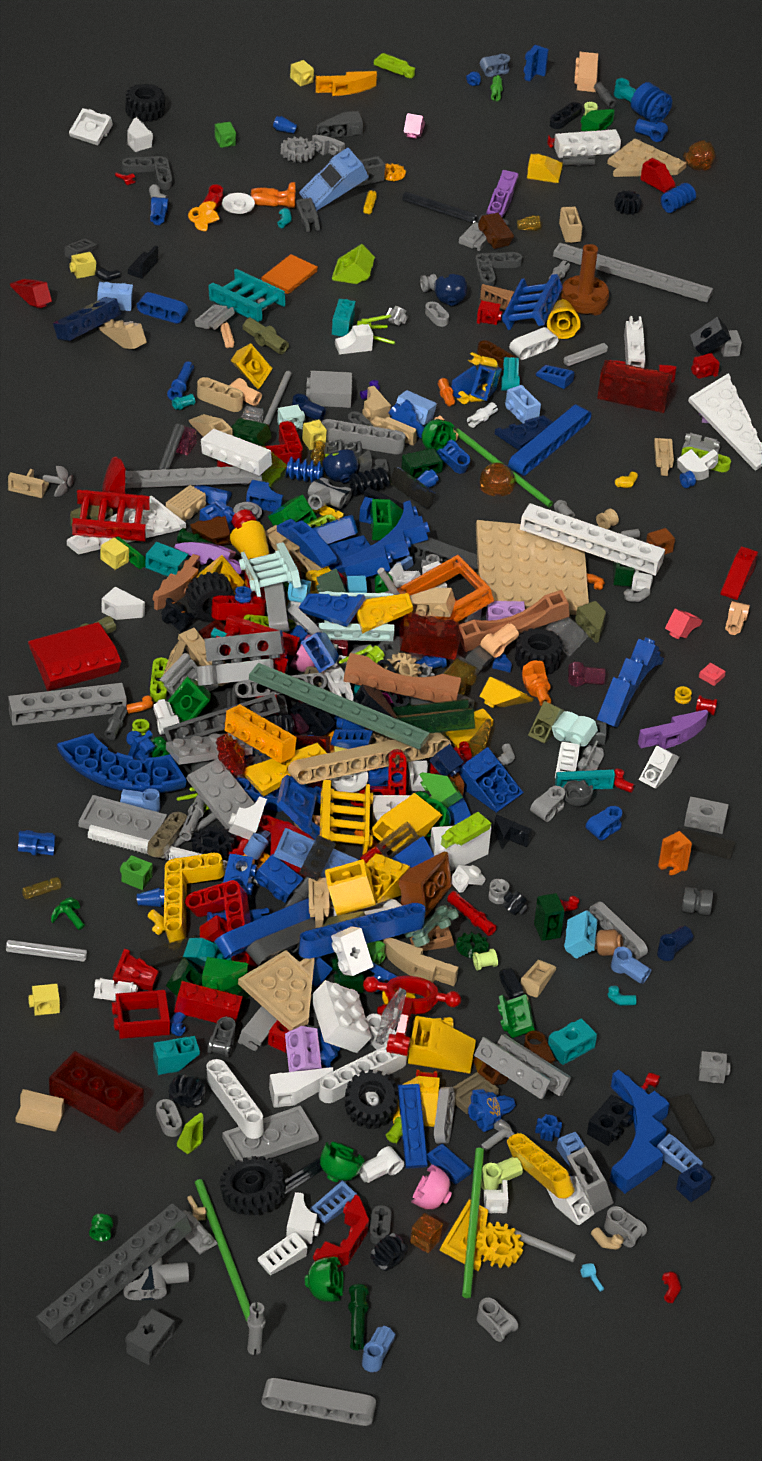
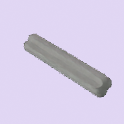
M605 343L598 344L565 356L563 362L566 366H571L606 353L608 346Z

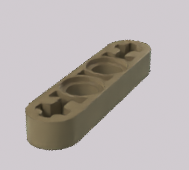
M173 812L167 817L148 842L147 853L150 856L162 857L178 838L187 815L182 812Z

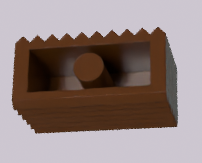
M499 212L482 215L478 222L479 230L484 233L487 242L494 249L509 246L514 234L507 227Z

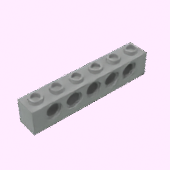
M123 683L8 696L12 726L114 714L118 706H124L126 709V695Z

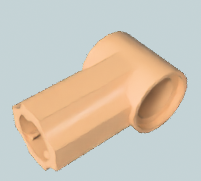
M237 378L229 385L243 392V401L255 407L262 399V393L248 387L247 383L241 378Z
M731 602L725 627L729 634L736 635L741 632L744 621L747 620L750 605Z
M507 624L495 634H487L482 639L480 645L490 655L497 658L504 652L508 644L518 638L519 632L513 624Z

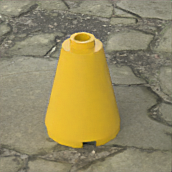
M565 299L558 300L547 318V328L559 339L573 337L580 328L578 313L570 302Z
M259 521L244 522L241 528L237 529L236 527L230 534L231 544L240 554L245 552L248 559L270 554L265 529Z

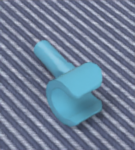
M583 1264L580 1269L582 1277H591L600 1292L603 1291L604 1287L596 1276L594 1264Z

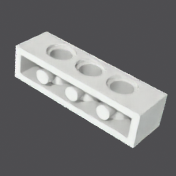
M616 129L555 134L554 148L558 158L577 156V154H581V156L615 154L620 150L621 139Z

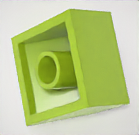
M363 244L359 245L337 260L332 279L353 284L366 281L370 277L375 257Z

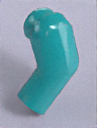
M287 208L279 211V214H282L280 216L282 219L277 222V225L283 228L292 221L291 212Z
M610 986L608 988V998L617 1005H636V995H622L619 993L618 986Z

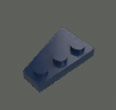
M539 416L525 420L524 424L516 425L514 423L506 429L497 428L495 429V435L520 450L551 425L553 421L545 416Z

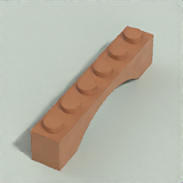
M559 590L544 595L531 607L513 616L491 621L474 619L457 625L459 640L465 652H468L479 646L487 634H495L507 624H513L520 634L524 630L528 631L530 628L535 629L570 617L569 604L563 591Z
M350 653L343 681L357 685L364 684L379 690L455 707L461 678L446 674L430 677L405 676L381 667L367 656Z

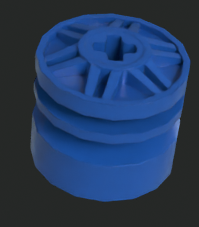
M650 82L640 85L631 99L632 110L652 123L662 121L672 106V97Z

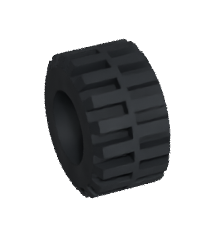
M152 84L131 86L125 96V111L127 115L132 119L138 118L142 122L158 120V118L164 115L165 111L164 91Z
M206 572V574H200L198 578L192 579L193 582H190L188 588H186L185 596L195 618H199L200 621L206 620L211 622V620L217 621L211 616L213 597L220 595L235 596L227 577L223 574H218V572L212 574L211 572Z
M546 628L524 630L522 634H519L516 642V665L522 670L523 666L530 661H542L546 674L553 673L561 664L562 639H560L558 634H554L552 630L548 631Z
M373 1069L368 1070V1073L361 1071L359 1077L354 1075L352 1081L348 1082L345 1091L346 1113L350 1115L352 1122L357 1121L358 1126L361 1127L364 1124L367 1129H370V1126H374L376 1129L379 1128V1124L385 1126L388 1120L391 1121L394 1118V1114L397 1112L399 1091L398 1087H395V1081H390L388 1074L383 1076L382 1071L379 1070L377 1073H373ZM375 1092L384 1101L377 1106H367L359 1098L364 1093Z

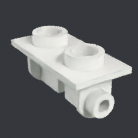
M100 978V980H95L93 998L115 1001V993L137 992L138 987L133 982L118 981V984H114V980Z

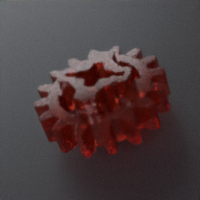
M228 733L218 737L216 741L218 747L216 749L219 751L217 755L219 761L225 765L227 770H230L231 774L234 773L235 776L245 772L247 765L245 764L244 749Z

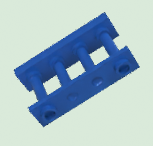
M552 274L546 284L527 286L525 278L521 279L502 315V320L507 330H511L514 322L517 320L534 318L538 326L545 324L563 288L558 274ZM543 291L542 293L529 294L530 292ZM538 300V302H535V303H527V304H524L525 302H528V301ZM533 310V312L519 313L520 311Z

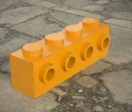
M241 704L226 711V732L279 763H283L295 756L296 736Z

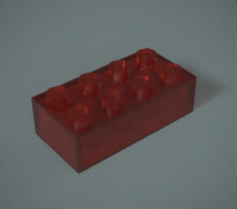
M605 360L601 370L597 399L664 413L669 399L672 374Z
M76 1051L49 1077L50 1095L64 1099V1103L117 1133L144 1106V1089Z

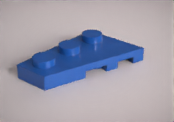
M307 594L299 609L305 614L347 627L366 598L364 594H358L357 597L348 596V594H341V596Z

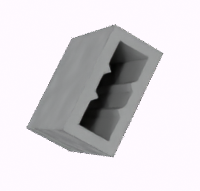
M311 371L310 377H307L306 396L310 402L326 407L351 408L352 373Z
M585 1146L568 1155L567 1159L573 1175L577 1177L594 1213L612 1205L613 1200L606 1180L587 1147Z

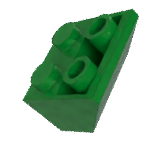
M303 494L290 499L268 516L273 526L289 519L295 522L302 520L306 524L317 519Z
M372 499L370 512L372 540L384 538L392 531L402 517L403 510L389 499Z

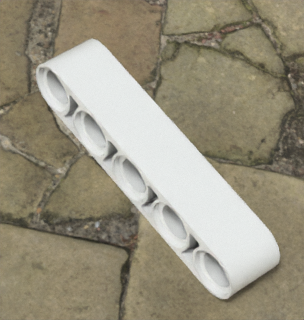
M220 1059L209 1061L207 1063L208 1085L245 1136L251 1139L261 1137L264 1133L262 1112L224 1061Z

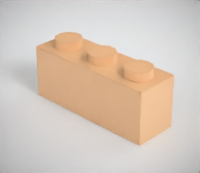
M580 52L579 58H576L574 84H577V90L595 92L594 85L597 80L598 53Z

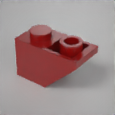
M652 157L642 164L640 180L664 193L675 187V182L664 163Z

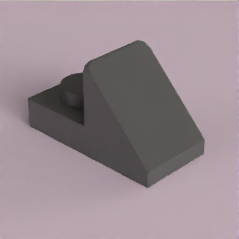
M367 450L357 458L358 471L356 474L383 467L387 474L389 473L387 460H372L370 450Z

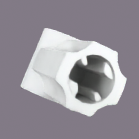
M165 699L158 700L153 705L159 734L164 735L163 728L178 724V716L174 715L170 703L165 701Z
M387 1146L380 1150L375 1158L365 1162L359 1173L362 1180L369 1183L387 1173L389 1175L397 1174L404 1167V1162L392 1147Z

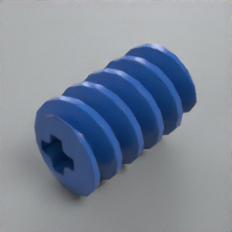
M683 183L661 196V205L667 213H671L694 201L696 191L690 184Z
M290 457L287 464L286 478L289 475L292 480L295 476L298 481L303 477L305 482L310 478L312 483L316 479L322 478L324 474V467H321L320 461L314 466V460L308 465L307 459L300 463V458H297L296 462H294L293 457Z

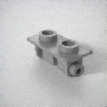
M691 432L690 434L686 433V441L683 448L693 447L709 452L714 449L718 453L721 445L717 439L705 437L704 441H701V435Z
M597 740L592 746L588 745L584 750L583 755L585 757H582L578 762V771L597 770L604 757V750L596 747Z
M182 1211L187 1215L192 1230L185 1236V1239L199 1255L218 1244L190 1211Z

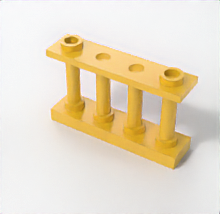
M323 780L320 798V843L327 846L332 841L363 844V855L367 852L368 847H372L373 835H369L370 804L372 805L373 793H370V784H366L365 792L361 794L334 791L331 788V780ZM333 798L362 801L363 808L334 805L330 801ZM330 814L363 816V822L334 819V817H330ZM340 827L363 830V836L336 834L330 831V829Z

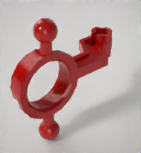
M369 976L363 982L364 989L369 993L377 990L384 991L390 1006L400 1011L396 1035L389 1034L386 1048L388 1053L408 1055L411 1039L406 1037V1032L411 1014L426 1013L438 1001L445 1002L451 1008L457 1007L461 1002V996L458 992L438 993V988L434 983L417 976H398L390 979L388 983L379 982L377 978ZM398 993H415L425 998H408Z

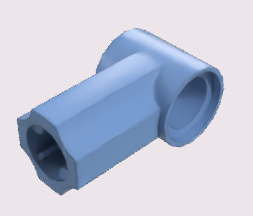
M123 789L120 802L156 812L160 811V794L156 789H146L143 792Z
M267 830L253 833L243 852L248 857L258 860L261 854L271 845V833Z
M618 947L615 949L611 961L612 970L620 974L625 973L640 984H643L652 969L632 957V952L628 948Z
M386 1326L378 1327L370 1342L364 1346L362 1367L365 1370L377 1372L381 1369L383 1359L395 1340V1333L392 1332L391 1328Z

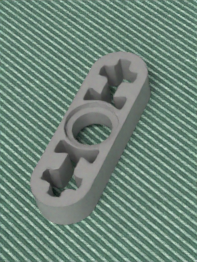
M294 604L286 610L311 636L317 632H322Z
M441 1087L439 1089L434 1126V1139L437 1144L449 1143L455 1105L453 1087Z

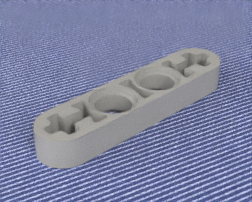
M599 901L590 906V913L597 919V923L604 930L615 929L619 934H622L623 947L628 948L635 959H639L648 953L645 942L604 903Z

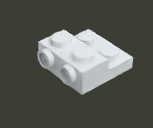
M82 108L69 131L70 137L99 145L103 136H107L113 125L111 117Z

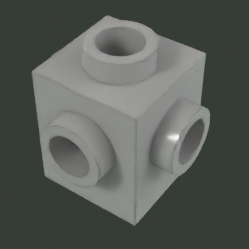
M702 1051L699 1064V1081L724 1083L725 1075L730 1073V1063H727V1054Z

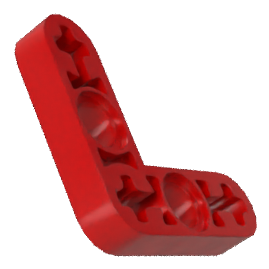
M393 749L388 755L387 786H370V793L378 791L382 795H395V787H398L399 795H406L407 760L402 750ZM396 755H399L400 758H402L399 759V768L396 767L395 760L392 759L395 758ZM394 773L402 774V779L398 782H394L391 777ZM365 787L357 792L364 794ZM350 800L354 806H363L362 801Z

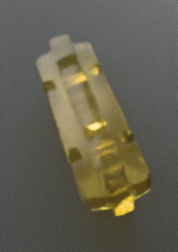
M54 877L49 882L45 880L33 884L32 887H24L22 894L25 899H30L34 897L33 895L39 896L51 892V889H60L61 882L58 877Z

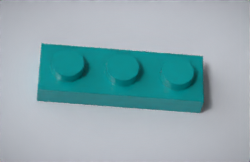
M614 770L556 772L555 786L563 788L568 781L585 780L588 786H593V790L613 789L615 773Z

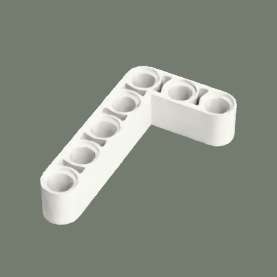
M370 1014L366 1018L372 1036L369 1042L376 1051L323 1076L320 1079L319 1098L322 1102L333 1103L345 1097L348 1082L352 1081L354 1075L359 1077L361 1071L368 1073V1070L373 1069V1073H377L379 1070L385 1076V1074L389 1075L406 1066L408 1055L388 1053L386 1050L389 1034L396 1035V1031L381 1015Z

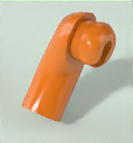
M587 573V583L594 584V589L602 590L605 584L604 579Z
M144 696L141 702L127 704L128 714L152 708L154 704L152 697Z

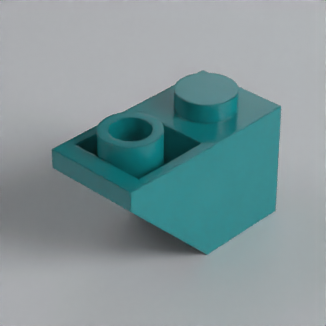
M189 938L183 957L201 966H205L207 957L232 961V957L225 959L217 945L204 938Z
M195 1036L155 1042L153 1046V1060L158 1075L178 1072L200 1054Z

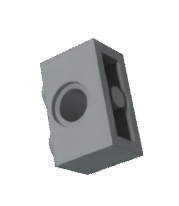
M690 796L684 826L723 834L729 804Z

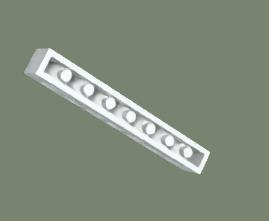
M531 503L522 515L520 530L655 576L663 563L664 548Z

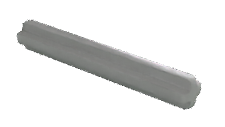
M8 940L6 943V951L11 953L85 962L87 958V950L15 940Z

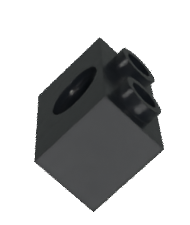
M716 317L690 335L694 348L701 355L709 354L731 339L727 326L719 317Z

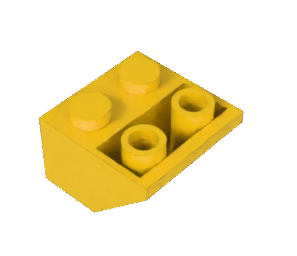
M364 859L325 870L327 886L337 916L376 905L370 871Z

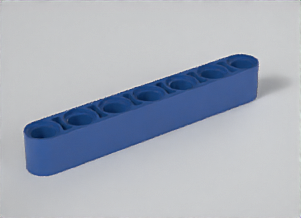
M575 404L515 453L509 460L508 467L523 476L527 475L587 425L592 415L591 412Z
M309 898L226 932L214 942L225 959L245 952L249 945L260 938L307 919H315V917H310Z
M411 903L302 932L300 934L299 955L310 959L334 953L331 935L349 927L361 928L366 944L420 930L424 927L426 908L420 903Z

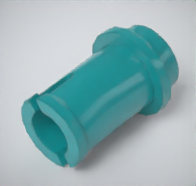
M193 394L180 398L175 397L172 400L175 410H182L183 407L194 405L195 403Z

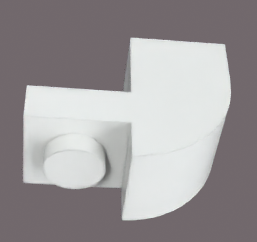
M691 449L677 459V467L682 473L691 471L696 480L706 479L709 477V469L714 468L718 463V453L713 449L702 458H699Z

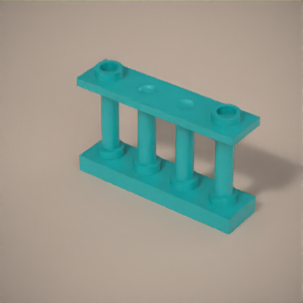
M238 269L234 270L235 280L222 287L215 283L208 285L209 300L222 306H227L228 309L233 307L235 312L248 318L251 317L257 322L262 320V309L272 303L283 307L286 305L284 290ZM236 286L242 287L236 292L230 291ZM249 291L254 293L248 298L242 296ZM261 297L266 298V300L259 304L254 302Z

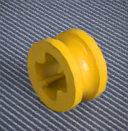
M678 687L675 690L674 696L676 702L680 704L689 703L692 691L688 687Z

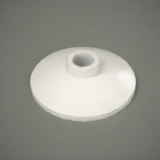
M232 193L224 197L222 206L228 212L243 214L254 208L255 201L247 194Z
M364 771L329 780H331V786L335 790L353 793L365 787L369 777L368 772Z

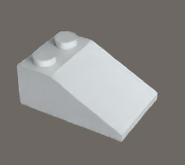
M452 826L432 827L430 848L434 856L442 852H448L450 871L457 869L459 865H466L488 855L491 828L462 846L455 843L445 849L440 844L441 836Z

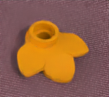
M204 202L199 207L192 208L189 211L188 217L191 222L195 223V227L198 230L207 231L209 223L220 219L214 211L215 202Z

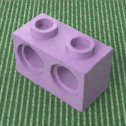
M494 601L487 605L486 620H498L518 614L525 610L524 601Z
M300 1026L285 1033L289 1072L322 1069L317 1028Z

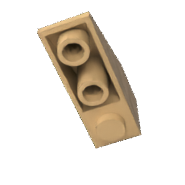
M111 319L98 327L100 331L123 348L135 349L147 343L141 323H133V321L124 322L123 320L114 321Z
M203 414L189 420V423L203 437L212 429L232 435V428L223 419Z
M432 588L410 595L413 611L404 616L450 617L456 602L452 588Z

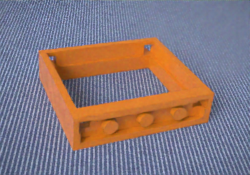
M459 555L397 588L400 594L409 593L410 596L435 588L460 573L476 589L455 602L450 617L426 618L415 616L416 621L432 636L494 602L491 588Z

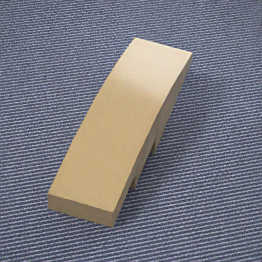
M277 525L265 531L267 543L275 551H277L276 544L284 542L290 556L295 561H300L302 572L306 574L310 570H321L319 565L300 553L298 545L277 532Z

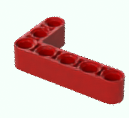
M283 421L279 424L280 445L262 446L271 450L272 465L267 470L287 468L290 457H293L294 462H296L297 458H300V463H302L303 449L296 427L290 421ZM217 460V467L233 466L228 463Z
M244 572L245 587L250 588L249 579L246 572ZM264 587L260 588L261 597H257L255 591H252L251 601L247 603L236 601L235 596L220 595L213 597L212 618L227 620L229 614L243 619L246 615L265 616L266 598Z
M235 880L192 892L185 899L186 906L197 917L206 916L207 912L216 913L225 910L228 932L251 922L247 893ZM246 951L232 957V961L248 963V973L257 968V964Z

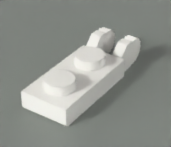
M341 666L327 668L322 671L332 693L341 697V694L345 693L346 699L353 701L351 685L349 682L343 681L345 673Z

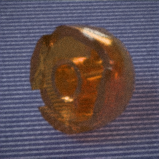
M705 140L691 145L689 147L690 151L687 154L686 152L683 154L685 162L693 170L709 169L716 156L714 147L709 140L707 143Z
M503 463L487 465L481 472L480 488L484 493L495 496V494H501V496L510 494L514 489L515 483L512 469Z

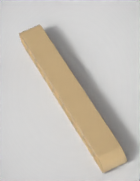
M439 731L429 732V739L421 750L394 739L295 760L288 766V773L299 784H308L387 767L388 755L393 749L402 750L405 753L406 762L433 757L441 749L449 744L451 745V742ZM396 755V757L392 759L395 760V763L397 765L399 764V759L402 758H400L399 755Z

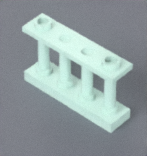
M284 542L276 544L277 551L275 553L248 559L245 552H241L240 568L245 570L251 591H255L257 597H261V587L281 582H291L293 588L301 587L298 569Z
M319 592V594H330V596H341V594H348V596L357 597L358 594H364L366 599L394 595L384 592ZM324 620V623H319V629L326 633L330 640L393 641L394 625L388 623L365 633L361 632L359 624L349 623L345 627Z

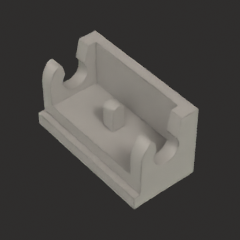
M261 1006L241 1031L238 1043L256 1051L258 1046L252 1042L260 1046L269 1035V1030L277 1019Z

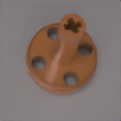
M587 244L583 247L580 275L568 278L563 283L560 299L569 301L579 314L600 315L608 304V286L602 280L595 277L598 247L593 244Z

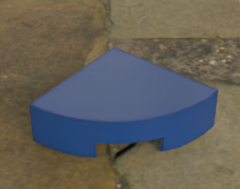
M504 653L495 658L493 662L494 669L511 672L512 663L506 658Z

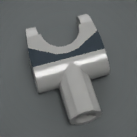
M322 477L311 483L308 489V504L314 510L326 504L341 509L349 503L353 489L332 486L329 479Z
M161 1256L139 1275L141 1278L134 1280L123 1288L124 1296L130 1300H154L164 1297L167 1293L166 1284L189 1282L187 1262L163 1264Z

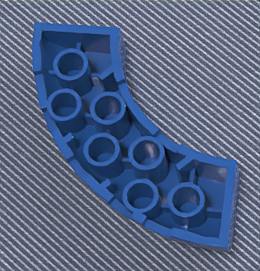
M93 733L57 744L58 752L72 768L89 780L104 787L118 791L126 789L143 792L146 789H156L159 793L176 791L186 787V778L170 754L145 758V760H135L133 756L110 752L108 747L101 743Z

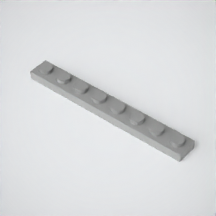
M235 466L125 471V488L251 483L252 480L262 481V474L259 476Z

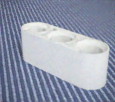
M544 327L514 339L510 343L509 349L521 360L554 348L558 343V337L548 328Z

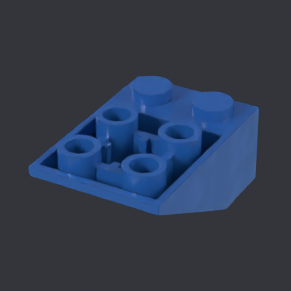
M488 747L459 767L460 771L458 773L464 782V790L496 813L524 793Z

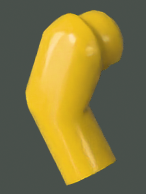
M630 472L628 477L620 476L615 479V485L622 488H631L638 478V474Z
M153 909L148 913V918L155 923L152 931L157 935H161L163 930L165 931L164 917Z

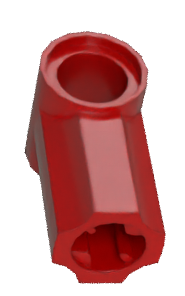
M216 184L209 187V193L203 203L208 201L215 202L214 211L218 206L222 205L223 187Z

